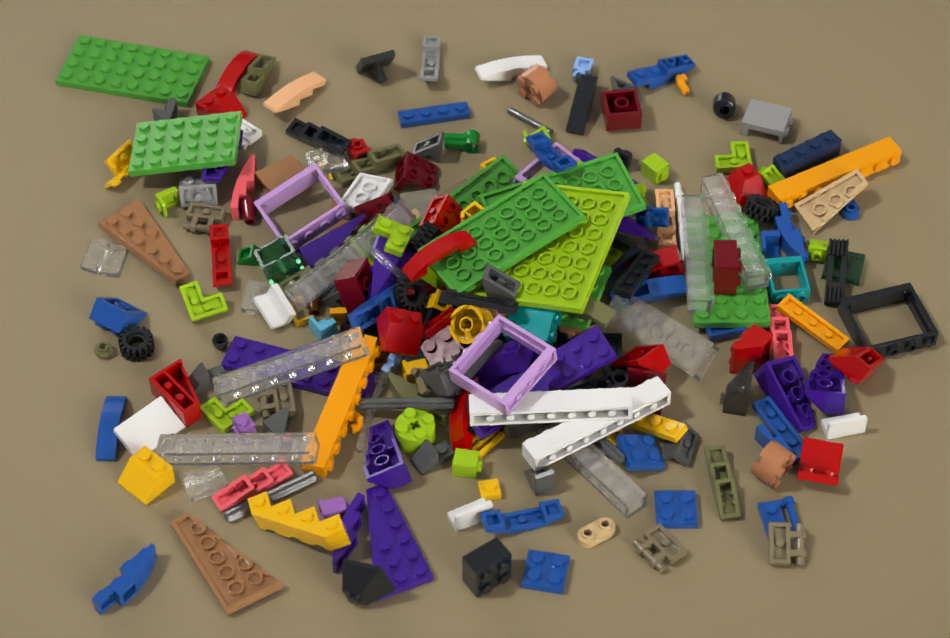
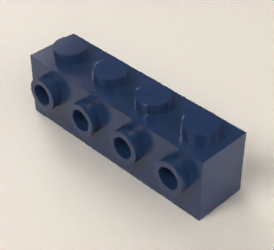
M830 129L783 153L777 154L773 157V165L785 179L839 156L842 140Z

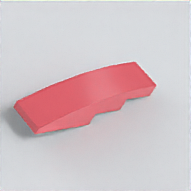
M255 154L249 157L237 178L231 201L232 220H240L239 203L241 199L248 197V193L256 192L255 172L257 166Z
M769 304L771 319L769 332L773 334L771 347L773 360L793 356L792 331L790 330L789 317L776 310L778 304Z
M282 459L267 470L265 467H262L248 478L245 474L211 496L221 513L248 501V498L286 483L294 478L295 475L284 459Z

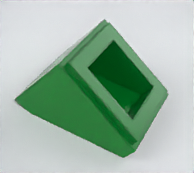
M255 244L240 249L237 264L259 266L262 251Z

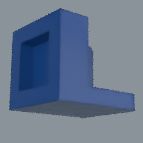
M761 231L760 242L763 260L780 257V231Z

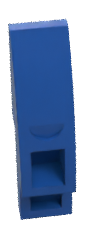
M687 54L659 59L655 66L630 70L626 77L635 87L645 85L647 89H652L674 81L678 74L688 73L696 64Z
M787 202L779 203L778 214L774 219L773 231H780L779 246L787 257L802 256L805 267V261H808L809 258L808 250L804 249L805 237L801 236L800 229H795L794 223H791L792 213L791 210H788Z
M684 275L646 279L630 300L614 295L610 291L614 310L650 301L655 303L689 294Z
M153 543L141 549L132 559L125 561L120 567L121 576L115 578L111 584L98 591L92 597L94 610L98 614H102L116 602L121 607L124 606L142 588L157 560L156 549Z

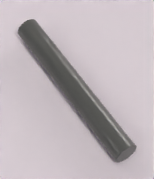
M509 107L507 113L536 129L545 126L550 136L553 134V129Z

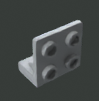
M188 174L180 178L181 208L189 207L190 202L218 205L216 182H202V174L196 177L193 174Z

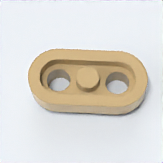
M602 517L580 528L577 533L578 544L584 548H591L611 538L615 533L614 521L610 518Z

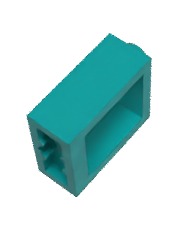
M802 256L764 259L766 287L771 304H779L788 294H791L801 303L809 302L811 289ZM797 275L800 288L775 290L772 276Z

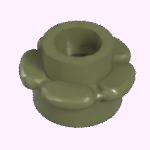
M99 342L95 345L94 353L100 359H107L112 355L113 347H111L112 345L109 342Z

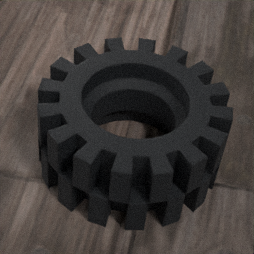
M752 194L747 197L743 212H745V215H749L750 219L754 218V221L759 220L760 223H763V221L765 223H772L778 213L779 204L775 200H771L772 198L770 197L766 198L765 195Z
M426 220L417 230L407 247L416 254L418 252L417 249L429 243L436 236L439 229Z
M406 276L398 279V284L393 285L396 289L392 290V293H395L394 298L397 300L398 308L409 311L422 309L421 306L427 304L424 300L428 301L429 297H426L429 291L425 290L428 286L423 284L425 281L418 279L411 283ZM409 286H412L415 291L412 301H409L406 297V291Z
M133 326L129 327V331L125 329L124 334L121 333L120 338H118L122 357H125L127 361L130 358L131 362H134L135 359H137V362H141V358L147 360L146 356L151 357L152 353H154L155 344L150 330H146V327L143 326L141 329L140 326H136V329H133ZM137 341L143 342L139 346H130V344Z

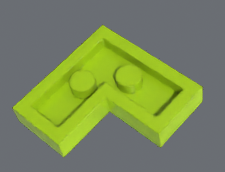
M748 141L730 142L731 155H714L716 173H731L738 167L748 163L752 164Z
M379 215L372 233L388 238L384 252L401 258L415 229Z
M198 281L179 286V291L191 323L228 311L222 292L203 297Z
M215 397L200 406L201 414L222 435L231 431L233 417L245 411L249 417L255 415L254 409L243 398L228 408Z

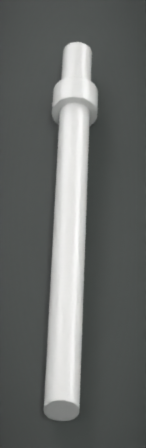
M676 182L674 184V202L677 209L682 260L687 265L690 257L683 205L685 198L681 183Z

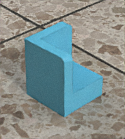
M313 316L308 317L309 329L321 343L338 335L337 322L333 318L329 320L322 319L317 322Z

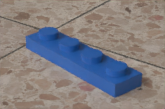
M465 101L398 111V118L401 128L470 119L468 103Z
M770 396L753 402L752 409L772 436L777 437L781 435L791 448V451L797 456L793 464L799 463L803 440Z

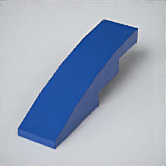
M391 286L347 315L353 333H357L377 323L376 318L387 306L398 308L397 300L394 298L395 293H392V290L396 289L395 287Z

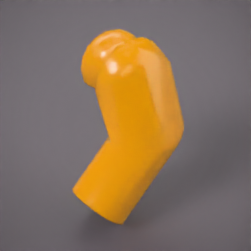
M678 74L675 77V82L681 93L687 95L691 91L686 84L687 76L685 74Z
M354 409L353 423L349 425V431L351 434H359L363 430V416Z

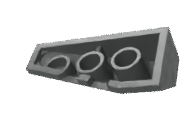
M495 339L465 372L464 376L471 379L502 345V341ZM462 353L451 356V361L445 363L439 361L419 372L420 377L437 395L448 398L456 395L457 391L462 389V387L451 381L449 375L452 363L457 361Z

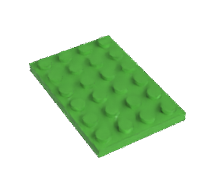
M241 111L137 123L128 169L130 177L236 165L243 117Z

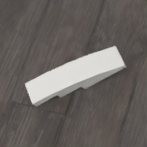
M527 55L491 61L476 66L475 71L480 80L511 81L513 76H520L532 65L539 64L546 69L548 66L541 55Z

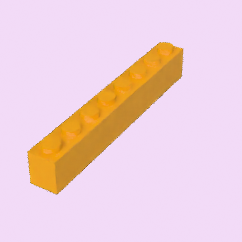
M890 137L884 138L769 185L767 196L778 204L787 202V207L790 209L797 202L856 169L865 178L870 174L896 165L900 161L902 150Z
M355 333L301 460L304 473L313 470L316 476L326 478L328 472L332 471L334 457L340 452L341 440L347 435V426L349 421L352 422L354 418V409L356 405H359L362 389L367 387V377L369 373L373 372L375 358L380 355L381 347L379 346L378 337Z

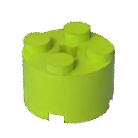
M410 407L406 408L398 416L395 422V434L402 452L408 455H415L425 440H428L432 445L435 444V421L432 414Z

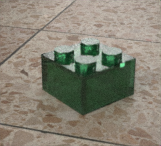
M287 234L253 251L270 285L280 283L286 278V275L289 274L291 276L304 269Z

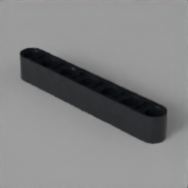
M615 370L567 390L627 388L629 375L624 370ZM552 423L504 425V434L509 438H517Z

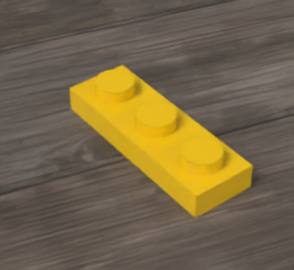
M654 413L629 425L630 428L677 443L688 430L686 424Z

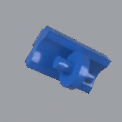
M646 206V210L636 213V224L645 225L647 228L652 226L667 228L669 226V208Z

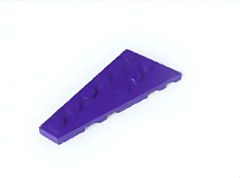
M380 485L366 489L372 564L381 566L395 586L394 592L375 602L433 581V574L389 489Z

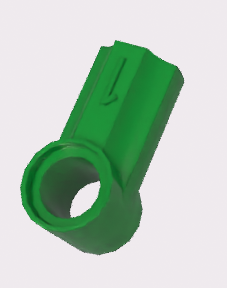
M468 130L465 134L445 133L444 148L463 149L471 154L479 150L480 133L478 131Z

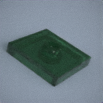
M829 247L821 279L825 280L827 276ZM848 251L845 284L859 286L865 254ZM834 258L832 281L840 282L841 258Z

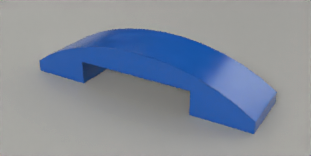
M542 131L526 137V141L533 153L548 169L554 172H561L577 166V162L569 155L562 156L552 147L551 139Z
M107 396L104 401L97 435L96 461L116 462L119 444L118 437L113 432V429L121 424L122 415L125 414L127 396Z
M559 499L539 502L537 508L501 514L500 509L480 513L485 532L495 534L526 532L547 526L565 517Z

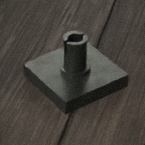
M394 49L361 58L356 66L357 73L373 70L377 83L386 81L387 78L383 67L390 65L396 56Z

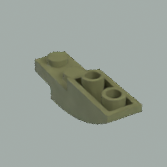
M388 373V387L394 398H424L418 392V385L404 380L400 375ZM420 409L432 414L435 424L445 429L449 426L450 412L447 409Z

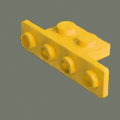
M131 139L127 140L103 161L114 174V177L104 185L105 189L111 186L115 188L122 182L120 179L123 176L127 177L129 175L128 169L133 147Z

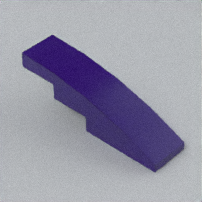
M360 493L356 494L342 519L351 544L333 551L332 565L333 572L336 574L343 566L344 559H348L358 545V530L362 526L361 513L366 508L365 495Z

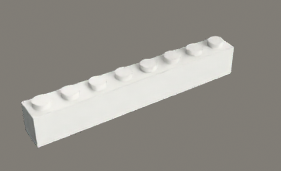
M658 376L648 379L642 384L631 388L633 403L632 419L561 422L559 425L547 429L541 434L528 438L523 442L522 456L536 472L670 405L671 391Z
M631 387L529 392L508 416L475 395L469 394L470 426L632 419L633 412ZM498 392L493 394L502 399L506 393Z

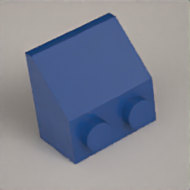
M97 297L89 319L95 321V325L102 328L107 327L111 329V333L120 336L121 333L124 334L125 329L129 331V327L132 326L134 329L144 319L147 312L117 297Z

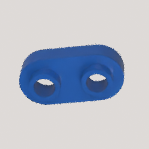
M852 199L839 211V214L845 220L854 221L859 217L860 208L855 200Z

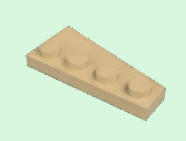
M856 169L794 204V207L810 231L815 234L868 184L860 171Z

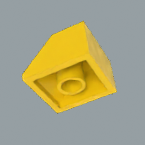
M143 446L129 458L118 480V485L146 506L175 482L173 467L147 446Z

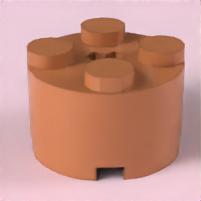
M539 64L530 66L516 79L519 95L524 99L526 97L530 99L534 106L540 105L556 91L557 85L554 78H549V71Z
M775 440L770 441L759 454L760 458L758 462H754L750 472L770 487L776 489L782 481L780 477L783 474L787 476L792 470V463L797 456Z

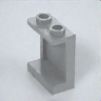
M751 99L741 123L740 135L747 136L751 129L779 136L778 143L782 144L783 139L788 137L790 129L788 126L793 124L792 108Z

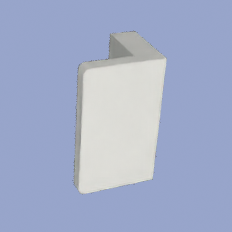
M278 283L271 285L266 294L256 296L253 299L271 329L290 324L296 315L295 310Z
M859 412L821 419V427L827 440L864 433L868 418L866 415L861 416Z
M483 497L447 512V518L454 530L458 532L482 522L480 513L493 511V503L491 500L486 501Z

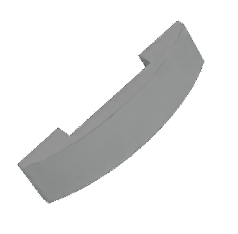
M423 36L420 81H438L440 36Z

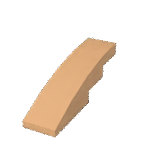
M315 72L304 75L273 94L264 102L263 106L274 113L299 106L301 99L312 96L314 89L325 86L326 79Z
M655 189V207L669 208V226L667 228L656 227L657 236L660 237V240L657 241L659 250L677 245L675 202L673 189Z

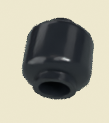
M721 92L714 97L713 111L715 115L720 118H728L735 113L736 101L732 94Z

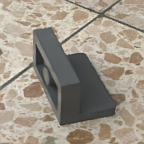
M687 422L684 424H686L688 430L677 443L668 440L664 441L661 451L663 461L675 458L683 467L690 465L699 433Z

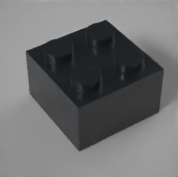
M495 537L462 557L463 582L477 598L483 594H488L493 588L500 584H505L511 578L512 554Z

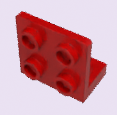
M449 194L433 197L419 227L427 220L443 234L461 223L460 215L464 209Z
M804 437L797 479L838 486L844 444Z

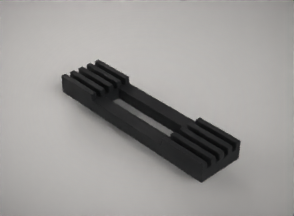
M830 238L824 305L838 306L839 299L844 298L849 239L845 241L844 239L836 240L834 238L832 240ZM834 258H841L838 287H832Z
M449 288L441 291L439 299L441 304L459 306V304L496 309L498 310L497 313L517 316L519 303L515 302V299L504 298L502 300L459 293L457 290Z

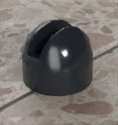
M224 333L215 334L212 338L213 346L218 350L225 349L228 345L227 336Z

